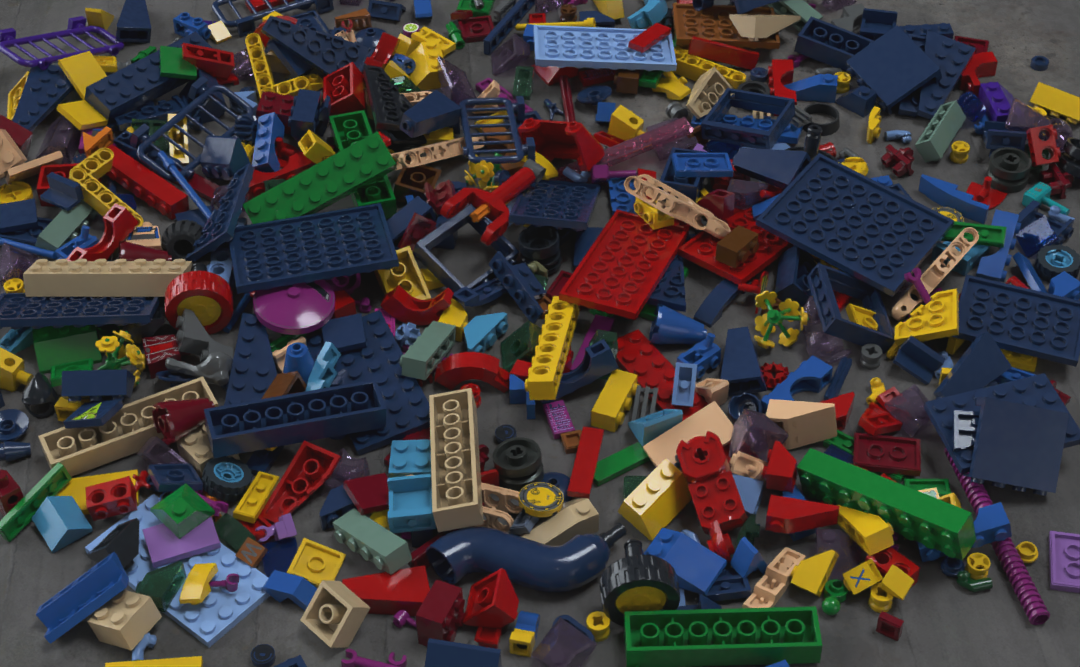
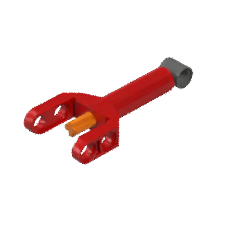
M528 159L519 171L492 192L464 187L444 203L440 214L445 218H452L466 206L472 204L476 208L470 214L473 223L481 221L484 217L492 221L486 227L481 237V242L489 246L507 231L510 213L506 205L534 182L538 183L545 175L546 168L532 159Z

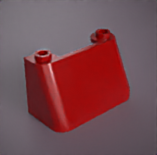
M529 118L517 128L522 144H526V137H533L536 146L535 151L544 156L549 162L554 158L577 160L580 170L588 172L605 155L603 146L582 123L577 121L564 122Z

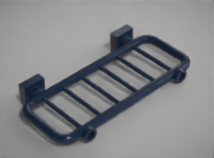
M216 0L212 4V10L218 20L222 21L228 28L237 27L240 38L254 33L256 30L254 21L261 20L274 11L281 14L314 3L318 14L334 10L333 0H301L291 4L287 0H283L286 5L278 8H273L268 0H264L270 10L258 13L251 2L245 0L254 15L242 18L232 3L237 0ZM229 3L239 19L234 21L226 20L219 6Z
M202 76L190 88L189 97L194 101L150 137L148 136L150 127L145 123L132 133L130 145L135 149L137 148V156L143 163L164 179L177 182L172 174L168 173L144 154V151L150 146L157 152L162 151L153 143L160 137H164L193 159L186 167L181 166L173 159L177 167L181 169L180 173L183 177L190 180L195 174L194 169L200 164L202 153L197 157L193 156L165 133L175 127L203 148L204 145L177 125L186 117L207 134L216 136L188 115L195 108H199L228 130L222 136L232 137L235 125L231 128L200 105L209 98L237 119L238 116L211 96L215 92L225 94L247 112L246 115L254 116L253 108L223 85H213L207 89L208 79Z
M516 96V103L501 97L470 98L459 103V106L462 108L460 117L466 147H463V158H468L470 162L475 164L480 163L481 160L492 164L517 163L524 156H526L527 160L532 159L535 161L536 146L534 138L526 137V144L522 145L517 129L515 114L517 120H525L523 96ZM474 105H505V106H506V107H490V108H466V106H474ZM507 111V115L468 116L467 112ZM509 119V123L469 125V120ZM470 128H511V132L471 133ZM512 135L513 140L472 142V137ZM514 144L515 149L474 150L473 145ZM495 152H496V153H513V152H516V154H517V155H514V156H493V157H477V156H475V154H488V153H495Z

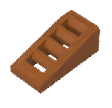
M366 8L334 17L336 28H340L342 21L348 27V19L353 22V27L351 28L353 31L372 28L371 16Z

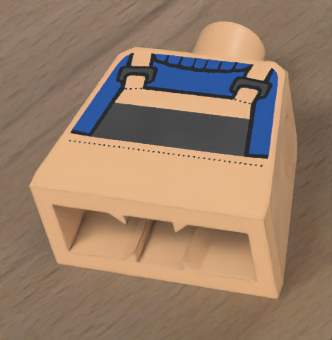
M143 222V226L135 227L133 232L127 236L126 242L163 250L159 227L153 226L150 222Z

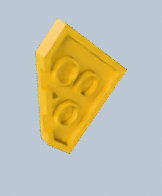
M957 288L936 292L931 296L930 302L925 306L921 304L911 312V317L905 322L900 321L895 326L894 340L896 346L902 345L910 336L921 342L959 335V294Z

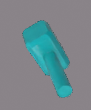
M1043 182L1036 183L1023 195L1022 204L1025 207L1034 200L1039 202L1040 206L1045 204L1048 207H1060L1061 211L1059 213L1068 215L1070 209L1050 199L1052 188Z

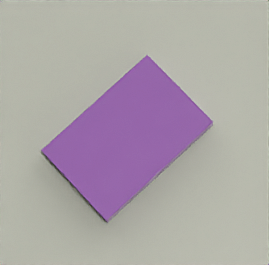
M212 517L206 519L180 539L164 524L142 529L153 568L221 548Z
M1057 531L1049 532L1050 590L1080 593V534Z

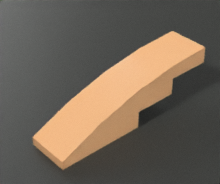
M785 547L766 567L765 575L756 583L753 593L743 603L742 608H773L790 585L792 580L790 575L794 566H798L800 561L806 559V556Z

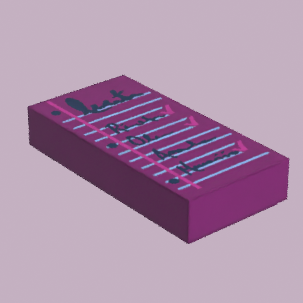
M563 400L543 404V411L554 439H559L562 433L575 431Z

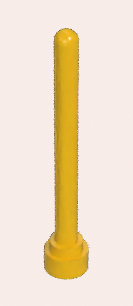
M587 18V20L582 22L530 23L532 25L596 27L595 18ZM517 24L515 29L517 31H525L527 24Z

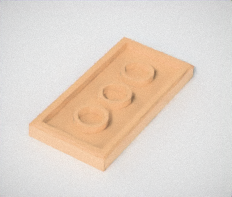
M713 401L644 445L643 450L655 467L665 458L675 465L677 463L675 460L676 450L681 440L687 443L694 437L706 436L707 431H710L719 436L722 446L725 447L739 438L740 433L718 404Z

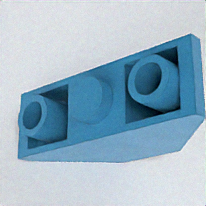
M507 313L475 316L464 327L466 352L484 353L490 346H493L496 340L506 333L508 329Z

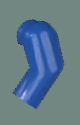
M987 115L980 117L978 126L977 124L974 125L975 132L979 135H982L984 132L985 121H990Z

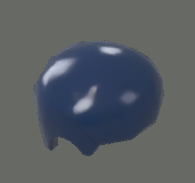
M744 392L741 395L731 397L728 403V411L736 422L743 425L752 424L759 420L762 415V402L756 395Z

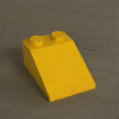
M410 246L396 250L399 261L398 267L388 270H374L377 281L385 295L400 285L409 295L416 299H431Z

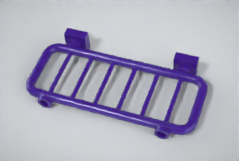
M83 16L69 18L67 30L15 39L16 30L13 28L0 30V52L21 66H38L42 70H46L49 64L58 63L60 59L90 51L93 56L105 53L116 56L124 48V43L116 42V37L105 29L98 26H86V18ZM91 33H98L115 45L109 46ZM86 34L104 47L94 48L77 35ZM72 36L90 49L81 51L63 39V37ZM59 39L76 52L67 54L48 40ZM44 41L62 55L52 56L37 46L35 42ZM30 44L47 57L38 59L19 45ZM16 47L33 60H25L8 48Z

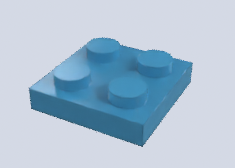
M430 439L392 440L389 478L410 474H431Z

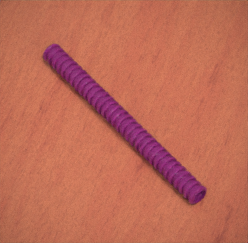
M945 448L944 452L977 516L978 509L992 505V500H990L983 484L970 482L971 477L960 474ZM1009 537L1003 541L990 543L1032 625L1045 623L1050 618V613L1047 611V607L1044 605V601L1041 599L1034 582H1032V578L1029 576V572L1018 554L1012 539Z

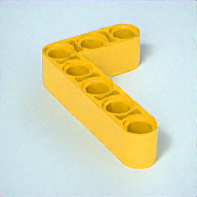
M251 33L246 37L245 43L260 98L263 91L292 95L294 97L298 96L299 89L312 90L309 80L304 76L275 84L260 36L257 33Z
M677 45L674 48L677 68L676 71L672 72L677 75L697 81L702 74L715 67L734 89H737L740 84L746 82V75L740 71L688 54L689 45Z
M98 149L70 170L69 179L80 184L84 197L83 200L100 215L104 216L116 203L127 208L139 222L136 227L143 226V218L98 181L100 177L112 168L114 153L111 149Z

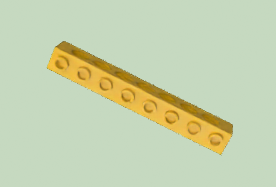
M553 296L551 304H548V314H545V324H542V335L538 337L539 345L535 346L532 367H529L528 379H525V391L529 392L530 400H555L579 316V306L559 300V296Z

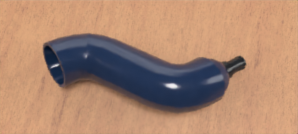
M616 523L606 533L602 532L599 535L577 534L563 545L549 546L497 529L465 527L436 540L426 548V555L436 574L443 581L452 585L470 573L490 575L503 568L506 570L512 583L550 593L567 592L582 587L605 571L610 556V549L613 548L615 542L627 535V530L621 523Z

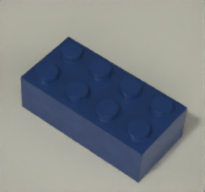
M811 16L798 34L794 51L834 68H841L843 71H846L848 69L846 61L870 45L874 40Z
M673 147L660 182L697 203L706 177H676L672 163V153L709 152Z

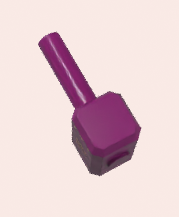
M606 164L594 165L591 170V183L606 185L609 178L636 176V170L609 171V166Z

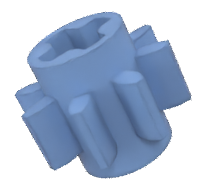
M410 322L407 324L402 323L395 332L396 341L400 342L402 347L403 345H413L417 337L421 335L420 329L416 328V324Z

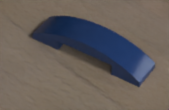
M495 274L494 279L472 290L466 286L454 292L452 298L464 306H480L499 298L507 290Z
M724 279L703 301L694 315V320L711 328L722 317V310L739 293L745 294L746 292L738 290V284ZM748 280L746 284H751L753 280Z

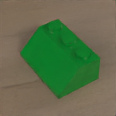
M65 325L62 328L47 326L40 329H32L39 372L42 374L51 373L52 366L89 358H93L94 364L102 362L101 352L95 346L96 341L99 340L97 327L94 325H86L80 328L73 327V325Z

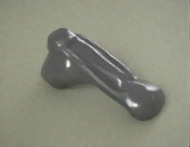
M224 352L211 353L205 361L197 366L177 361L173 358H167L165 367L170 374L182 373L196 378L204 377L208 383L223 386L229 382L228 374L232 367L233 359Z

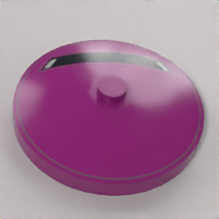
M324 279L315 280L311 283L293 284L289 287L280 286L270 290H256L253 297L254 313L260 323L272 331L288 335L305 334L321 328L332 318L335 311V294L332 287Z

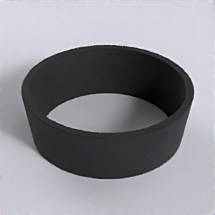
M814 103L804 109L808 114L824 113L835 118L833 122L827 124L810 122L804 125V131L808 132L807 128L810 125L820 126L823 130L821 136H828L838 131L840 120L839 112L835 107L825 103Z

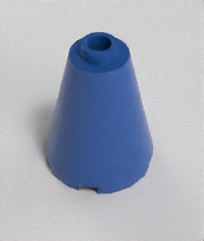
M658 304L656 306L654 315L657 316H655L654 321L651 323L650 344H696L706 339L707 329H704V324L664 305Z
M293 343L288 346L283 373L298 371L307 386L315 361L305 344Z

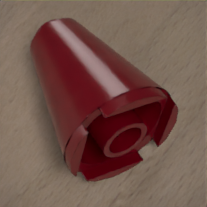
M119 241V259H126V261H134L136 259H146V261L165 259L166 261H172V255H168V251Z
M208 398L155 403L153 407H156V409L152 410L155 429L157 433L162 432L164 438L161 440L166 445L173 444L205 423L204 409L213 408L215 405Z

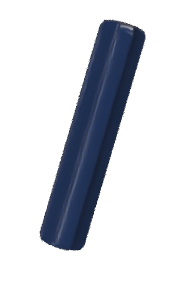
M846 356L841 358L824 395V400L838 396L851 368V358Z

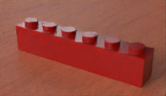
M113 144L106 147L114 153L112 168L106 173L111 180L116 181L123 188L129 190L136 197L141 198L149 206L154 207L171 220L176 218L175 214L189 210L187 194Z

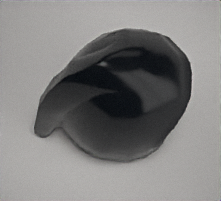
M38 372L25 386L21 401L33 417L45 418L55 411L54 406L58 401V396L48 378ZM42 403L50 405L49 410L43 414H35L30 410V405Z

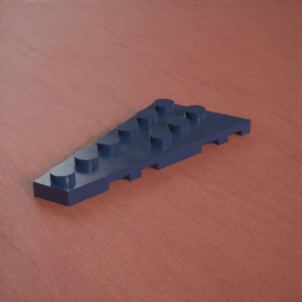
M271 15L260 31L325 75H329L351 62L362 72L364 65H366L364 63L366 57H370L376 49L371 46H363L358 42L353 43L344 40L342 37L326 32L314 31L303 25L298 26L290 21Z
M678 252L646 304L654 306L661 304L673 310L686 312L683 257L679 256Z

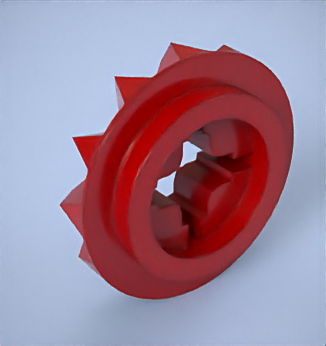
M765 362L761 366L766 387L775 388L778 383H782L789 375L788 367H783L782 363L777 365L774 362L771 364ZM771 372H775V378H773Z

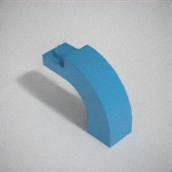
M643 0L645 6L627 17L631 29H644L649 25L653 26L659 23L668 11L666 1Z

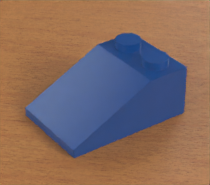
M661 528L644 552V555L656 556L671 564L676 571L679 588L702 595L708 593L727 564L726 559L687 535L666 528Z

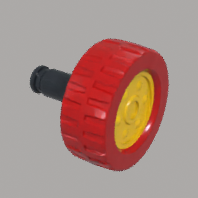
M203 263L193 264L190 272L183 273L173 279L165 292L166 318L176 330H179V328H176L177 318L182 316L185 308L194 312L209 335L222 330L232 319L233 293L230 285L221 276L207 272V267Z

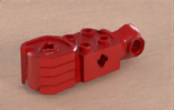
M707 431L706 436L694 437L687 443L681 440L676 453L684 476L689 483L688 488L702 529L705 534L711 537L710 540H707L709 550L726 559L727 563H730L731 555L735 553L729 533L726 532L743 526L748 517L720 438L716 434Z

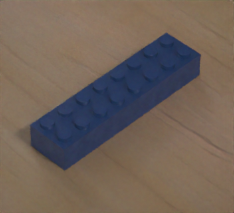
M196 31L168 45V47L182 48V43L212 48ZM160 50L87 86L84 100L108 119L107 124L114 121V117L136 110L189 82L190 79L161 77Z
M376 379L204 409L205 428L213 458L301 443L304 440L312 441L386 427V406Z

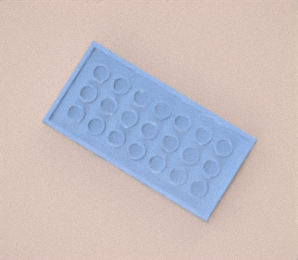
M534 25L535 66L575 67L578 69L583 67L593 69L610 68L612 70L628 69L631 71L636 69L646 71L662 70L670 72L676 71L677 63L672 34H669L644 53L629 48L628 45L629 41L647 29Z
M153 494L137 506L138 510L129 512L85 547L86 553L88 554L119 524L137 518L139 520V554L133 559L134 564L125 570L129 578L128 586L139 594L150 596L159 610L210 648L270 597L262 589L268 577L255 567H251L236 557V553L221 542V548L153 568L142 529L163 524L150 511V508L159 503L160 499ZM195 564H217L218 572L211 581L226 580V577L231 573L239 575L238 589L235 592H229L226 587H210L211 592L202 603L197 605H191L190 603L180 604L179 598L184 582Z

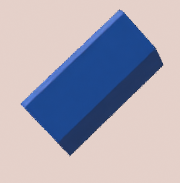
M112 552L39 606L36 616L48 628L44 637L50 644L127 588L129 578L115 552Z

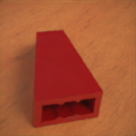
M425 565L400 569L391 575L387 572L342 579V583L371 607L368 611L370 614L395 615L398 611L405 610L410 616H416L430 591Z

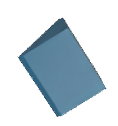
M663 409L630 421L628 426L643 447L682 422L683 412L681 409Z
M47 496L32 517V521L52 553L94 531L72 496Z

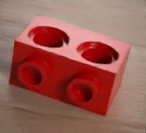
M1053 124L1026 130L1033 167L1059 162L1061 152L1060 148L1056 146L1057 131L1053 129ZM1039 132H1044L1047 135L1046 141L1040 140ZM1043 150H1047L1050 153L1048 160L1043 158Z
M130 476L85 487L86 506L93 521L138 510L136 489Z
M888 547L871 556H866L865 561L872 558L883 578L890 567L894 565L915 581L912 587L918 582L920 567L892 547Z

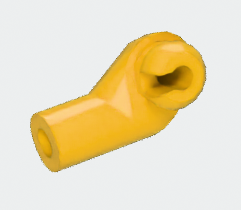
M878 377L870 380L872 394L866 398V402L869 405L871 402L878 403L876 398L879 394L886 391L884 383Z

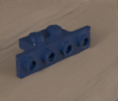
M497 251L489 262L490 268L530 323H536L544 313L536 299L543 298L547 292L526 263L511 266L503 254Z

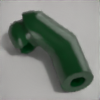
M966 570L959 571L957 574L958 584L969 591L978 592L992 589L993 587L990 577L974 580L970 578L971 574Z

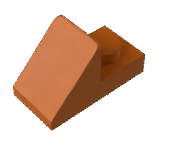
M107 126L94 137L82 132L86 158L98 149L106 148L114 143L112 129Z

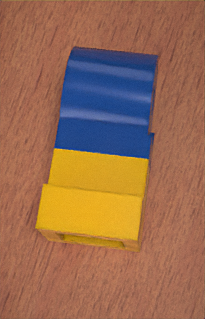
M520 611L515 629L511 632L509 638L511 654L531 657L540 624V614ZM517 644L527 645V648L521 649Z

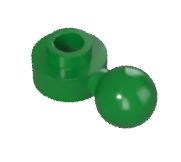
M837 579L826 582L823 592L825 599L822 602V610L825 614L833 616L840 611V603L846 600L848 593L844 582Z

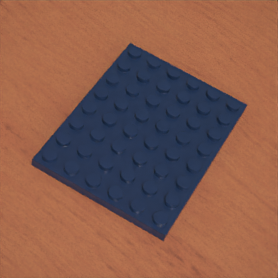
M820 153L756 219L757 226L892 297L907 281L904 274L910 272L912 275V270L920 266L954 224V220Z
M381 203L238 226L235 228L233 239L229 241L237 294H247L262 289L270 290L280 286L289 287L293 284L311 283L321 279L330 280L334 277L351 276L362 272L370 273L380 269L388 270L399 266L397 253Z

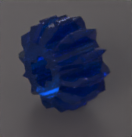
M970 91L962 94L957 100L963 113L971 122L980 120L987 113L980 99Z

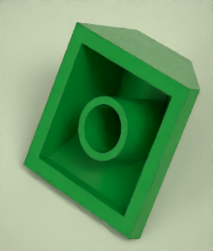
M186 483L150 508V511L179 539L215 514V510Z

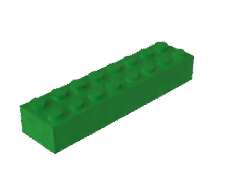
M365 110L329 116L331 135L337 153L373 134ZM387 175L351 194L355 207L381 203L386 219L391 218L397 213L396 199Z
M377 131L245 202L243 207L253 224L315 214L395 171L397 166Z
M812 448L808 450L796 467L803 494L808 498H815L823 501L825 504L841 505L878 515L885 522L891 524L894 532L908 540L922 543L929 549L939 550L948 557H955L963 561L976 541L972 512Z
M816 606L624 611L626 667H635L637 665L639 667L766 665L786 660L788 664L820 663L823 645Z

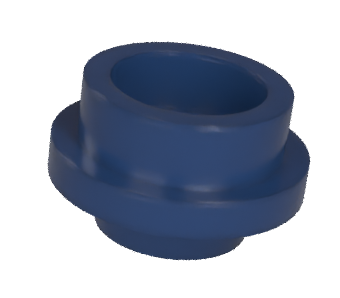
M946 556L941 562V570L947 576L958 577V572L964 570V563L958 558Z

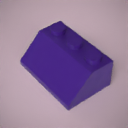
M998 82L980 84L977 101L984 115H987L990 121L1021 123L1022 130L1029 129L1022 112L1010 92Z

